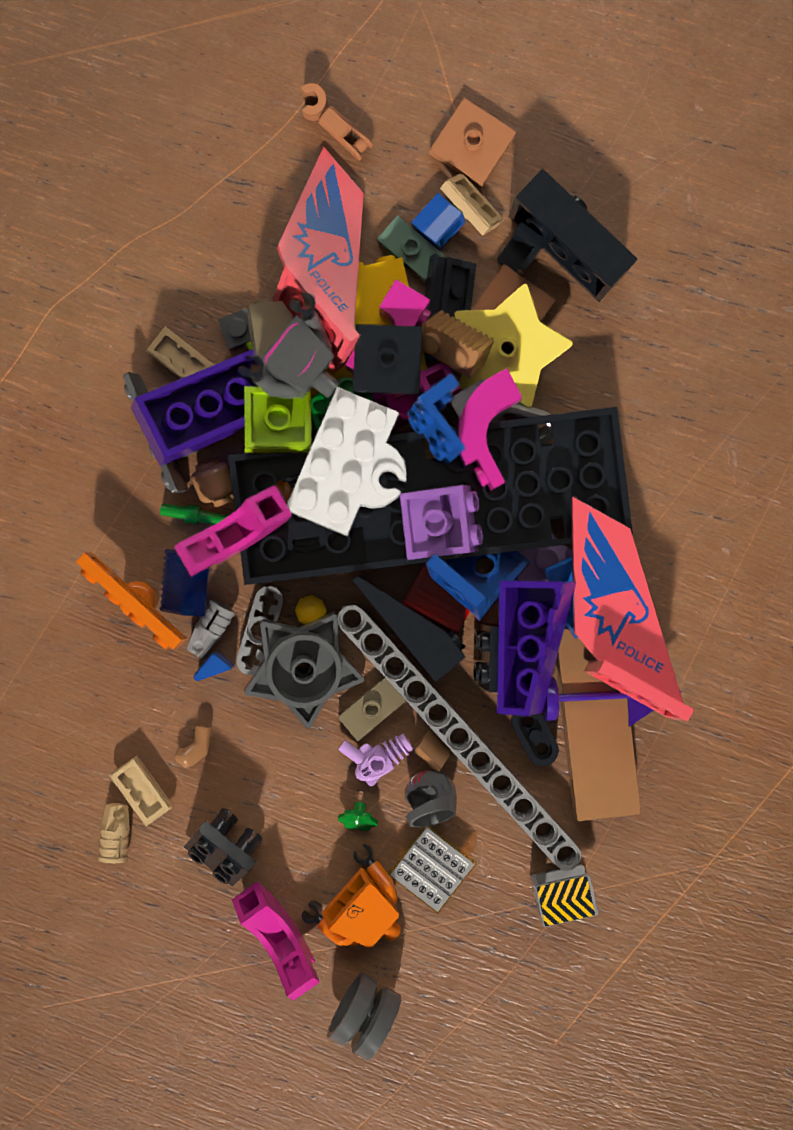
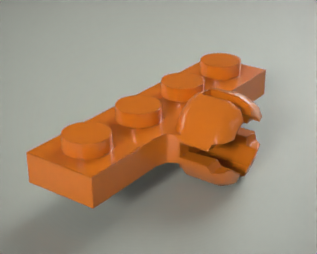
M84 552L78 558L76 563L82 568L80 571L81 575L92 584L98 582L105 588L104 595L112 603L119 606L122 612L138 626L143 628L146 625L154 633L152 638L164 649L170 647L174 650L179 648L187 639L186 636L156 610L159 600L155 588L149 586V583L144 581L125 582L94 553Z

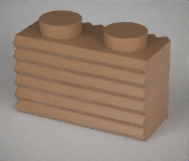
M443 310L437 312L421 325L422 352L469 378L485 365L494 343L493 337L488 338L487 334L483 335L482 331L477 332L476 328L472 329L471 325L466 326L465 322L461 323L460 319L455 320L454 316L450 317L449 313L444 314Z

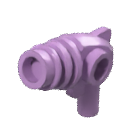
M402 733L400 736L394 737L396 742L393 739H389L391 746L386 741L382 742L385 749L379 744L372 748L368 743L357 749L347 740H344L338 750L357 764L355 769L356 778L366 781L372 787L380 777L395 768L393 761L397 765L400 764L397 756L403 760L404 755L402 753L404 752L406 755H409V752L414 748Z

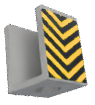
M579 864L573 870L555 869L530 875L537 911L543 927L598 915L591 877L585 873V868L582 864Z

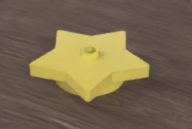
M526 283L519 287L496 309L458 310L454 313L456 320L460 319L461 323L465 322L466 326L471 325L472 329L476 328L477 332L482 331L483 335L487 334L488 338L493 337L494 340L485 365L470 378L464 374L461 375L459 381L460 389L468 388L482 379L487 380L507 368L522 396L520 402L527 407H531L534 402L541 369L573 345L572 340L540 321L530 288ZM504 342H511L513 344L514 351L511 354L503 352L502 344Z

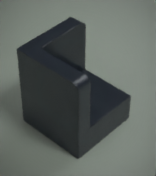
M521 222L514 231L509 243L498 256L497 262L502 266L504 264L523 277L543 250L547 240Z

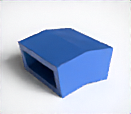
M437 193L411 222V227L440 251L466 222L463 213Z

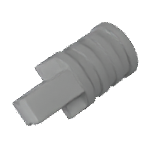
M210 599L203 615L199 618V622L195 625L186 649L199 658H205L221 639L235 612L222 603Z

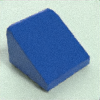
M219 651L214 652L193 675V679L199 681L231 670L235 665Z

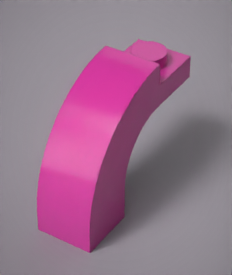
M507 368L485 380L472 393L464 406L457 428V436L466 447L459 454L463 467L476 462L478 467L474 469V472L482 487L488 485L490 491L504 484L505 481L487 446L486 433L488 425L494 416L519 403L522 399Z
M274 485L246 499L243 505L230 516L176 544L174 548L189 574L193 576L216 563L218 565L261 540L287 521L292 513Z
M257 881L232 899L240 924L256 936L270 955L287 997L294 1001L320 982L312 964L315 962V959L301 932L283 906L263 885Z

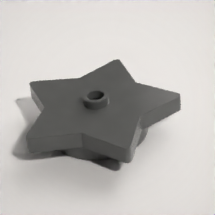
M331 612L299 628L265 619L260 620L264 659L245 686V695L278 700L285 703L308 729L313 725L326 700L333 694L364 682L362 674L339 651L338 618L335 612ZM300 663H308L307 668L303 670L296 667Z

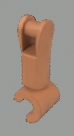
M308 83L302 86L301 92L307 101H318L314 106L306 105L302 110L304 118L310 121L319 120L318 123L355 159L360 161L362 159L361 154L367 147L371 149L373 146L371 141L333 106L328 108L326 94L321 86L315 83ZM353 133L358 139L351 146L346 140Z

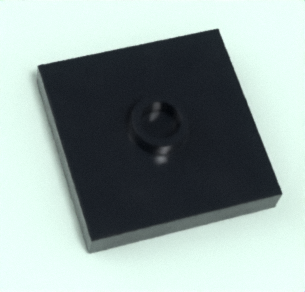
M355 324V330L360 336L354 349L353 393L420 395L422 327Z

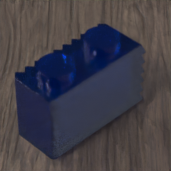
M166 549L164 551L166 562L163 564L165 568L162 570L164 572L162 576L164 581L161 583L163 585L161 588L163 593L160 595L162 598L160 601L162 605L159 608L160 611L185 616H205L209 567L191 576L176 549Z

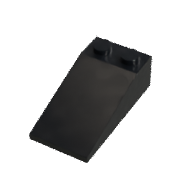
M360 575L353 579L354 583L435 682L466 658L462 653L466 646L453 630L447 634L442 627Z

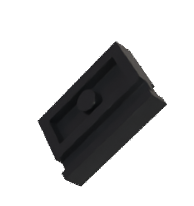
M438 254L430 256L425 297L430 299L427 309L432 312L430 317L443 310L444 314L449 313V316H454L456 320L454 314L456 311L471 310L476 263L451 257L444 258Z

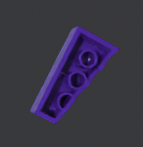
M500 581L497 714L531 716L543 712L576 582Z

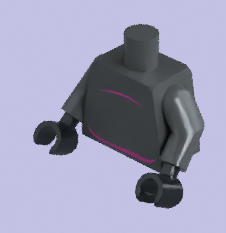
M301 292V296L304 298L303 307L300 306L297 300H291L290 307L293 311L302 313L301 318L297 315L262 358L258 356H245L251 363V370L247 367H239L238 372L242 376L252 377L253 382L271 397L287 399L298 397L303 399L310 389L314 387L325 397L329 398L340 384L339 381L326 372L334 358L332 345L319 315L314 310L316 305L315 298L309 293Z

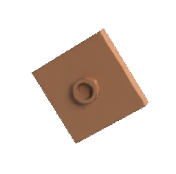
M463 98L429 150V154L457 173L464 174L469 181L482 188L512 143L517 132L466 98Z
M504 264L472 310L496 309L525 283L530 288L540 321H542L556 300ZM504 342L505 345L514 350L511 342Z

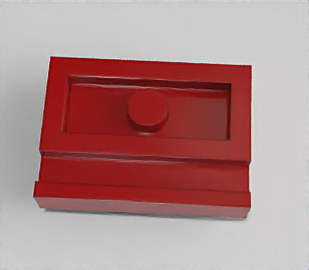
M426 563L422 566L403 601L404 604L456 633H459L461 626L470 613L465 606L455 601L438 583L436 584L431 580Z

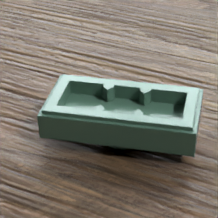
M398 215L377 239V243L395 256V258L402 257L404 265L424 282L427 281L430 256L438 254L440 257L445 258L442 252Z

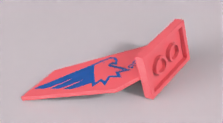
M323 147L277 247L284 269L273 301H282L294 319L296 315L301 318L302 313L291 309V300H297L300 306L303 307L304 298L301 296V292L309 293L315 298L316 305L314 310L319 315L332 345L334 358L329 368L335 373L344 367L360 336L354 329L364 193Z
M572 497L573 582H576L573 593L574 633L596 659L589 661L584 672L669 719L689 721L694 709L683 703L631 529Z

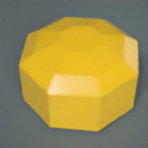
M310 595L299 600L295 612L299 622L308 624L325 616L327 609L323 599Z

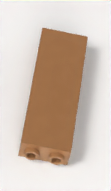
M566 625L556 659L559 694L618 691L584 672L589 661L596 659L579 638H574ZM627 699L560 702L573 816L577 821L641 814L632 728L628 726Z

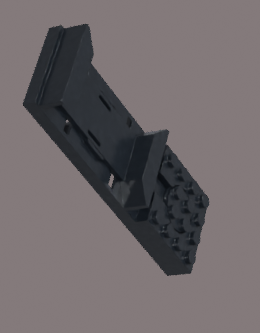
M617 407L490 422L486 433L487 446L505 481L504 484L491 491L488 485L482 487L474 472V469L478 467L476 462L463 467L459 455L448 465L443 460L439 461L437 458L425 459L423 439L427 438L423 433L390 435L387 444L395 448L404 460L406 482L399 481L392 472H385L379 478V484L383 488H396L402 494L467 485L471 486V492L475 491L478 495L479 510L474 512L475 525L481 526L483 534L482 544L477 545L478 552L438 556L441 560L572 544V497L630 528L633 536ZM538 425H551L552 444L541 445ZM451 427L452 430H453V431L455 432V434L457 435V428H458V427ZM243 453L228 455L235 511L243 505L246 499L276 485L280 480L288 482L289 487L294 488L309 453ZM400 495L397 499L386 505V507L372 509L360 506L348 536L292 513L291 517L281 526L240 552L244 585L424 563L432 558L407 560ZM550 520H563L565 538L552 539Z

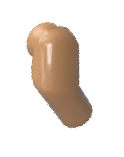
M196 725L194 743L186 748H179L175 753V761L178 764H181L183 767H192L208 754L211 726Z

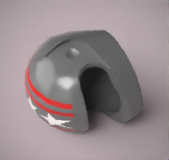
M424 770L410 779L405 789V800L411 805L412 811L405 817L411 827L436 825L449 820L456 814V788L447 775L435 770Z

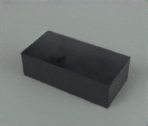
M542 168L515 197L509 217L517 225L523 222L546 239L547 242L543 250L600 302L626 275L638 258L587 211V205L581 198L576 195L572 197Z

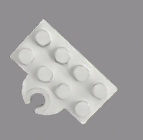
M337 387L287 503L291 513L348 536L360 506L372 509L386 507V505L397 499L401 492L396 488H383L379 484V478L385 472H392L399 481L406 482L404 460L395 448L387 444L399 412Z

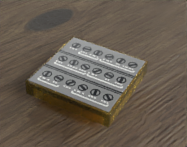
M426 826L416 835L389 870L388 874L393 880L438 914L477 863L434 828Z

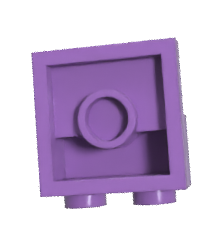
M460 485L400 494L407 560L433 557L434 554L445 556L478 552L477 545L482 544L483 534L481 526L475 525L474 512L479 510V499L475 491L471 492V486Z

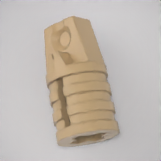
M123 803L106 804L100 829L98 861L103 863L127 862L128 834L130 831L128 805Z

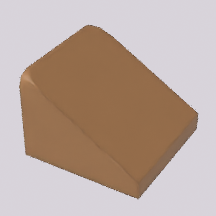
M428 730L414 745L415 753L436 772L442 769L451 754V749L432 730Z

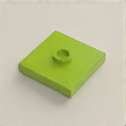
M244 386L245 453H309L312 447L310 391L303 399L298 397L287 399L271 397L259 386Z

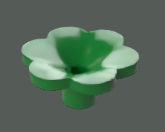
M355 802L353 810H345L344 813L338 815L337 819L340 823L344 824V827L352 830L370 831L371 827H376L378 824L377 819L373 818L370 813L365 812L366 804L363 802Z

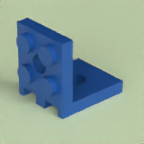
M518 551L448 559L445 562L434 554L426 563L431 580L445 589L460 605L465 606L479 621L499 600L500 581H515L530 565V561ZM482 558L490 559L494 563L493 570L488 574H481L475 568L476 563Z

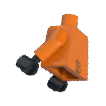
M365 843L363 846L368 850L369 857L361 859L357 852L354 851V859L360 864H365L368 868L365 870L361 867L324 910L318 901H310L308 906L315 911L316 916L310 915L305 910L302 912V920L305 923L312 924L316 922L318 924L317 929L339 946H357L361 944L369 948L373 947L382 936L388 941H394L401 932V926L395 922L400 913L395 906L398 897L393 879L379 861L375 862L373 860V849Z

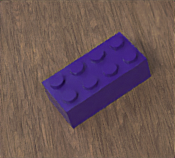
M253 349L134 398L131 409L160 466L245 430L244 386L258 385L253 382L252 377L240 375L238 368L247 367L251 370V363L245 356H253Z

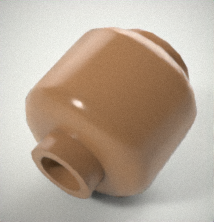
M215 457L195 466L196 471L191 475V480L202 502H213L214 507H217L232 500L230 495L233 492L228 462L220 461L218 457Z

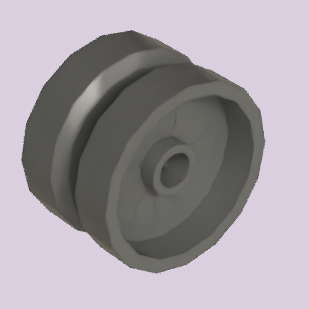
M360 972L349 986L337 1007L328 1028L327 1037L341 1046L352 1040V1052L369 1061L381 1047L394 1023L401 1004V995L388 987H384L377 992V980Z

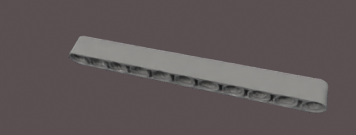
M349 604L343 607L338 615V625L549 859L561 870L568 871L576 868L581 861V851L569 834L373 618L359 605ZM348 610H356L360 613L362 620L357 627H349L345 624L343 617ZM375 633L381 636L383 640L381 648L378 650L368 649L365 645L367 635ZM392 657L400 658L404 662L402 671L395 674L389 672L386 668L388 659ZM413 681H420L425 685V691L420 696H411L407 691L408 685ZM437 704L446 708L445 716L439 720L432 719L428 714L429 709ZM456 728H462L467 731V737L461 743H455L450 739L451 732ZM477 752L488 754V760L482 766H476L471 762L473 755ZM501 775L507 776L509 783L505 788L496 789L493 787V781L496 777ZM520 799L530 801V806L525 812L514 810L516 802ZM545 822L551 824V829L546 835L536 834V828L539 824ZM564 846L572 848L569 857L563 859L557 857L560 848Z

